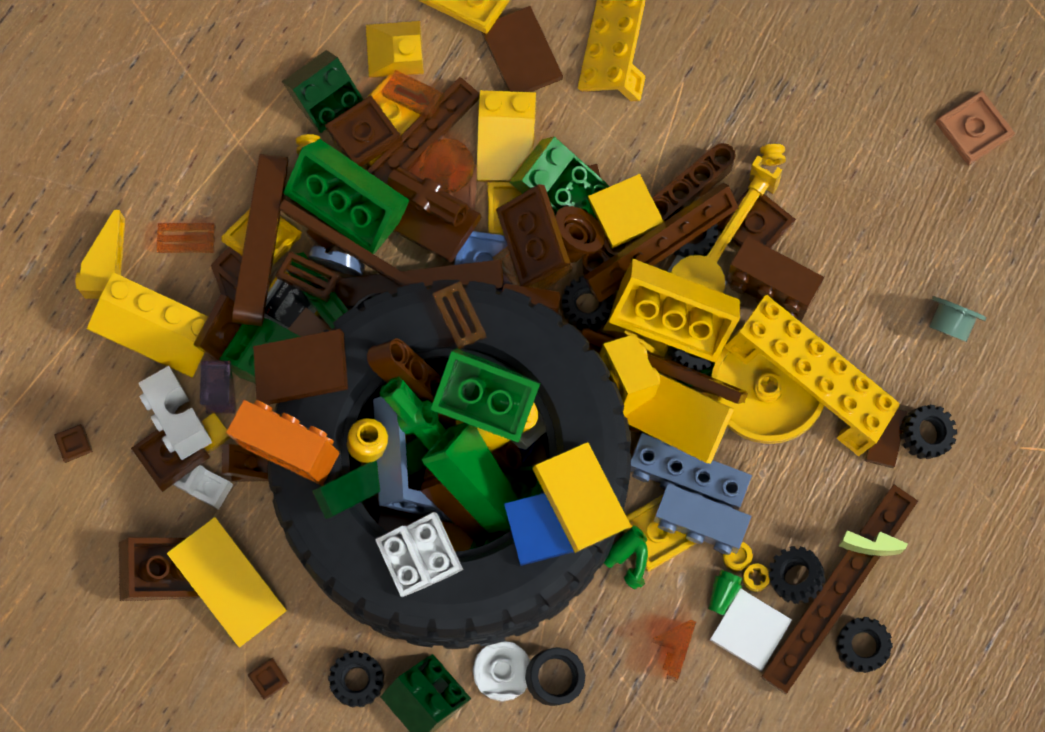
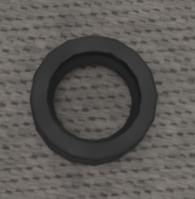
M555 647L543 650L531 659L526 669L525 680L527 688L534 699L544 705L557 706L570 703L579 696L585 684L586 674L583 663L576 654L568 649ZM550 659L562 660L571 669L572 683L568 690L562 694H550L540 685L538 678L539 670Z

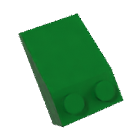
M456 348L451 351L431 410L519 443L541 383Z

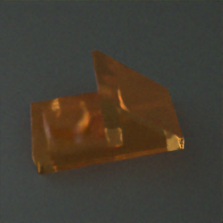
M689 620L653 638V643L674 650L673 653L667 652L662 667L663 670L667 671L666 679L678 681L696 621Z

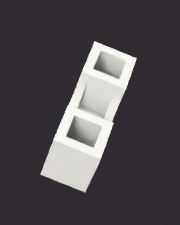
M169 366L138 383L143 391V394L139 397L148 411L150 409L154 411L155 414L151 416V419L159 432L164 430L166 436L162 440L170 453L176 451L181 460L212 443L211 438L193 408L180 414H174L177 408L188 402L189 399Z

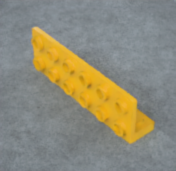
M646 0L596 1L578 83L580 91L618 90L630 101L641 100L645 75L632 62Z
M768 295L761 299L744 325L724 346L746 365L761 353L848 425L840 431L836 439L857 456H860L878 442L900 406L897 400Z

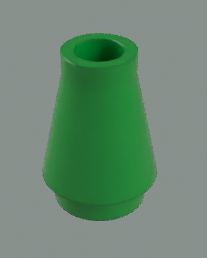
M720 569L718 576L715 575L708 609L725 615L726 610L742 588L740 584L743 578Z

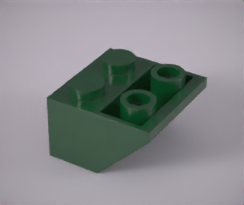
M327 50L282 81L294 102L319 133L326 130L325 124L364 100L339 58Z
M433 654L398 676L380 696L409 732H435L471 700V697Z

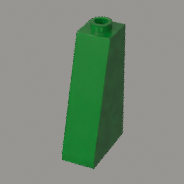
M467 423L448 427L421 460L489 534L498 531L503 533L510 531L504 504L519 499L478 429Z

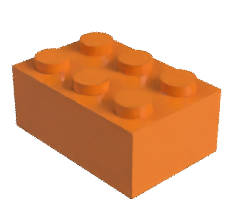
M243 400L226 434L242 448L323 486L340 454L333 446L334 441L326 437L327 433L314 426H310L309 430H307L306 427L299 424L300 421L289 414L283 413L280 417V415L272 411V407L259 400H255L254 404Z

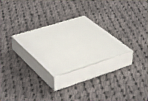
M740 589L710 641L761 672L792 619Z

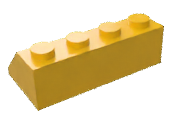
M632 259L621 281L609 317V323L716 363L740 319V299Z
M112 272L93 312L87 330L193 378L204 355V352L193 344L208 316Z

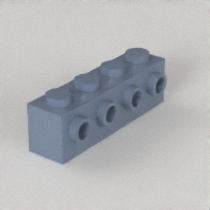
M643 433L631 459L632 476L640 481L649 482V479L660 483V487L664 490L670 484L738 511L752 477L748 473L712 460L711 464L705 463L659 439Z

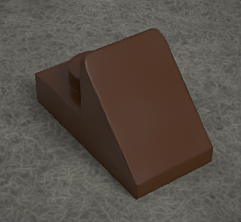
M222 445L221 474L231 476V481L234 482L269 481L267 465L269 460L242 448L240 445Z

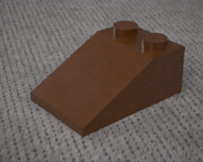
M128 537L120 541V601L201 598L167 555V552L186 538Z

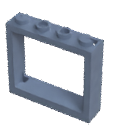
M382 397L373 399L374 419L382 423L388 434L386 450L382 457L377 460L380 483L379 505L421 516H427L435 512L441 521L455 524L421 491L408 488L405 433L400 429L397 422V414Z

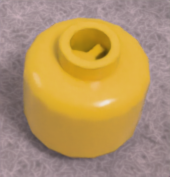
M370 418L361 419L354 423L347 437L349 453L354 459L364 463L374 462L382 457L388 444L386 428L381 422Z

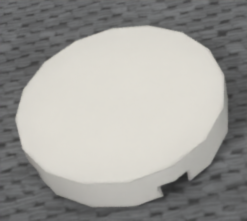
M503 641L487 645L479 652L474 661L473 676L475 684L481 693L492 700L501 702L514 700L527 689L525 676L530 658L521 647L512 642Z

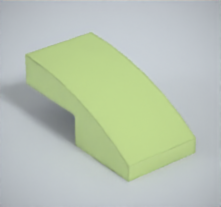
M847 530L839 546L862 554L888 556L901 554L906 549L908 543L882 532H879L874 540L871 541Z

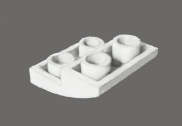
M435 512L408 526L402 525L375 539L401 597L424 589L463 570L443 524Z

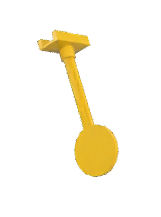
M757 156L751 166L749 191L707 256L692 255L681 259L672 268L671 273L723 293L725 290V276L717 262L758 197L763 196L766 190L774 194L780 183L782 169L777 167L773 174L770 173L769 170L761 167L763 158Z

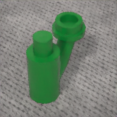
M632 526L612 545L604 562L607 567L612 568L616 563L623 564L631 555L636 553L635 568H629L624 576L625 582L632 589L641 588L645 585L643 575L648 560L647 537L636 526Z

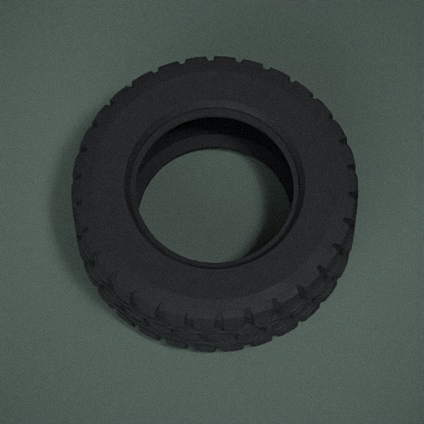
M460 280L433 281L432 285L425 286L423 282L397 288V293L390 294L387 291L364 301V307L359 310L354 307L333 322L334 328L330 330L341 329L344 332L348 390L277 403L274 412L280 415V417L283 413L289 414L300 421L299 424L306 427L307 430H309L310 426H314L327 433L326 437L334 441L333 446L340 454L323 484L325 485L359 468L361 462L354 459L348 451V433L352 425L358 420L365 418L374 419L373 399L381 397V388L387 384L370 367L367 360L369 348L395 338L400 339L439 375L445 371L451 351L457 348L541 383L534 403L541 414L546 428V432L540 438L546 450L547 459H551L588 442L624 511L631 472L630 430L628 420L623 414L624 404L616 384L609 380L610 372L606 364L596 351L588 349V340L573 325H564L562 323V316L542 303L532 304L530 297L511 289L505 288L502 292L496 290V285L484 282L469 281L468 285L460 284ZM271 461L267 464L269 487L274 494L272 502L279 524L283 528L285 537L293 552L322 591L339 605L344 612L358 622L371 626L374 631L393 639H404L407 643L432 648L436 645L443 646L444 649H464L475 644L487 646L503 642L505 637L512 635L517 637L537 628L539 622L545 619L550 620L569 605L571 599L575 596L578 597L593 580L595 572L605 562L612 548V543L617 536L615 534L576 553L572 552L520 566L511 531L489 544L465 551H455L463 568L462 571L417 592L401 597L375 540L388 532L369 515L364 508L363 502L331 518L325 519L313 493V490L321 487V485Z

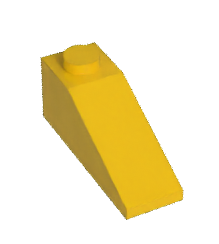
M113 210L81 262L80 272L76 274V289H79L85 299H100L112 272L121 276L125 218L120 210Z

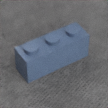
M668 484L654 522L658 523V528L663 531L675 533L676 530L686 534V539L691 542L702 544L704 541L714 545V550L730 555L731 552L737 554L752 516Z

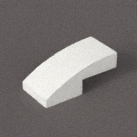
M201 465L173 484L218 510L233 486L230 481L206 470Z

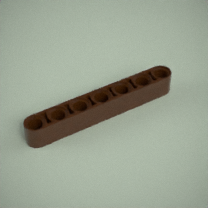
M725 143L715 145L652 197L656 207L666 212L664 216H661L664 222L674 216L677 211L683 210V208L701 198L732 171L736 157L732 146ZM723 156L727 158L729 162L721 164L718 163L715 160V158ZM701 173L706 175L708 179L698 181L694 175ZM683 191L687 197L679 199L673 193ZM642 235V236H640V237H637V238H635V239H633V240H630V241H628V242H626V243H624V244H621V245H622V246L624 247V249H625L626 247H628L629 245H631L632 243H634L635 241H637L638 239H640V238L643 237L644 235ZM606 236L604 244L599 251L594 254L584 255V276L594 270L588 266L590 262L599 261L603 264L619 253L610 249V243Z
M267 154L259 155L233 308L232 322L236 324L263 326L281 215L279 206L283 201V192L287 178L288 157Z
M395 338L369 348L367 353L368 363L372 370L388 383L390 379L399 376L422 402L428 400L433 403L442 377L407 344ZM438 413V421L446 430L448 427L456 425V419ZM511 440L491 452L503 473L517 470L522 465L521 451Z

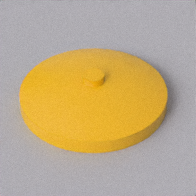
M724 348L713 367L711 377L745 390L748 393L745 403L736 404L719 396L717 400L734 409L727 427L747 440L764 444L790 441L809 430L823 411L824 405L761 353L746 365Z

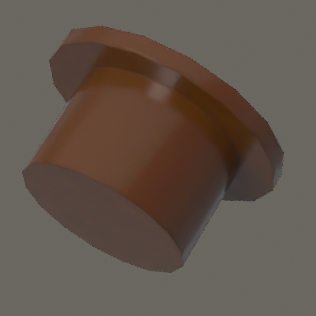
M565 206L556 212L555 218L570 263L578 262L585 254H594L602 248L605 241L604 231L591 214L574 206Z

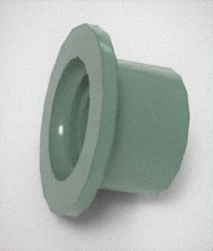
M932 296L931 300L939 303L929 325L932 329L967 342L976 319L986 321L987 317L977 312Z

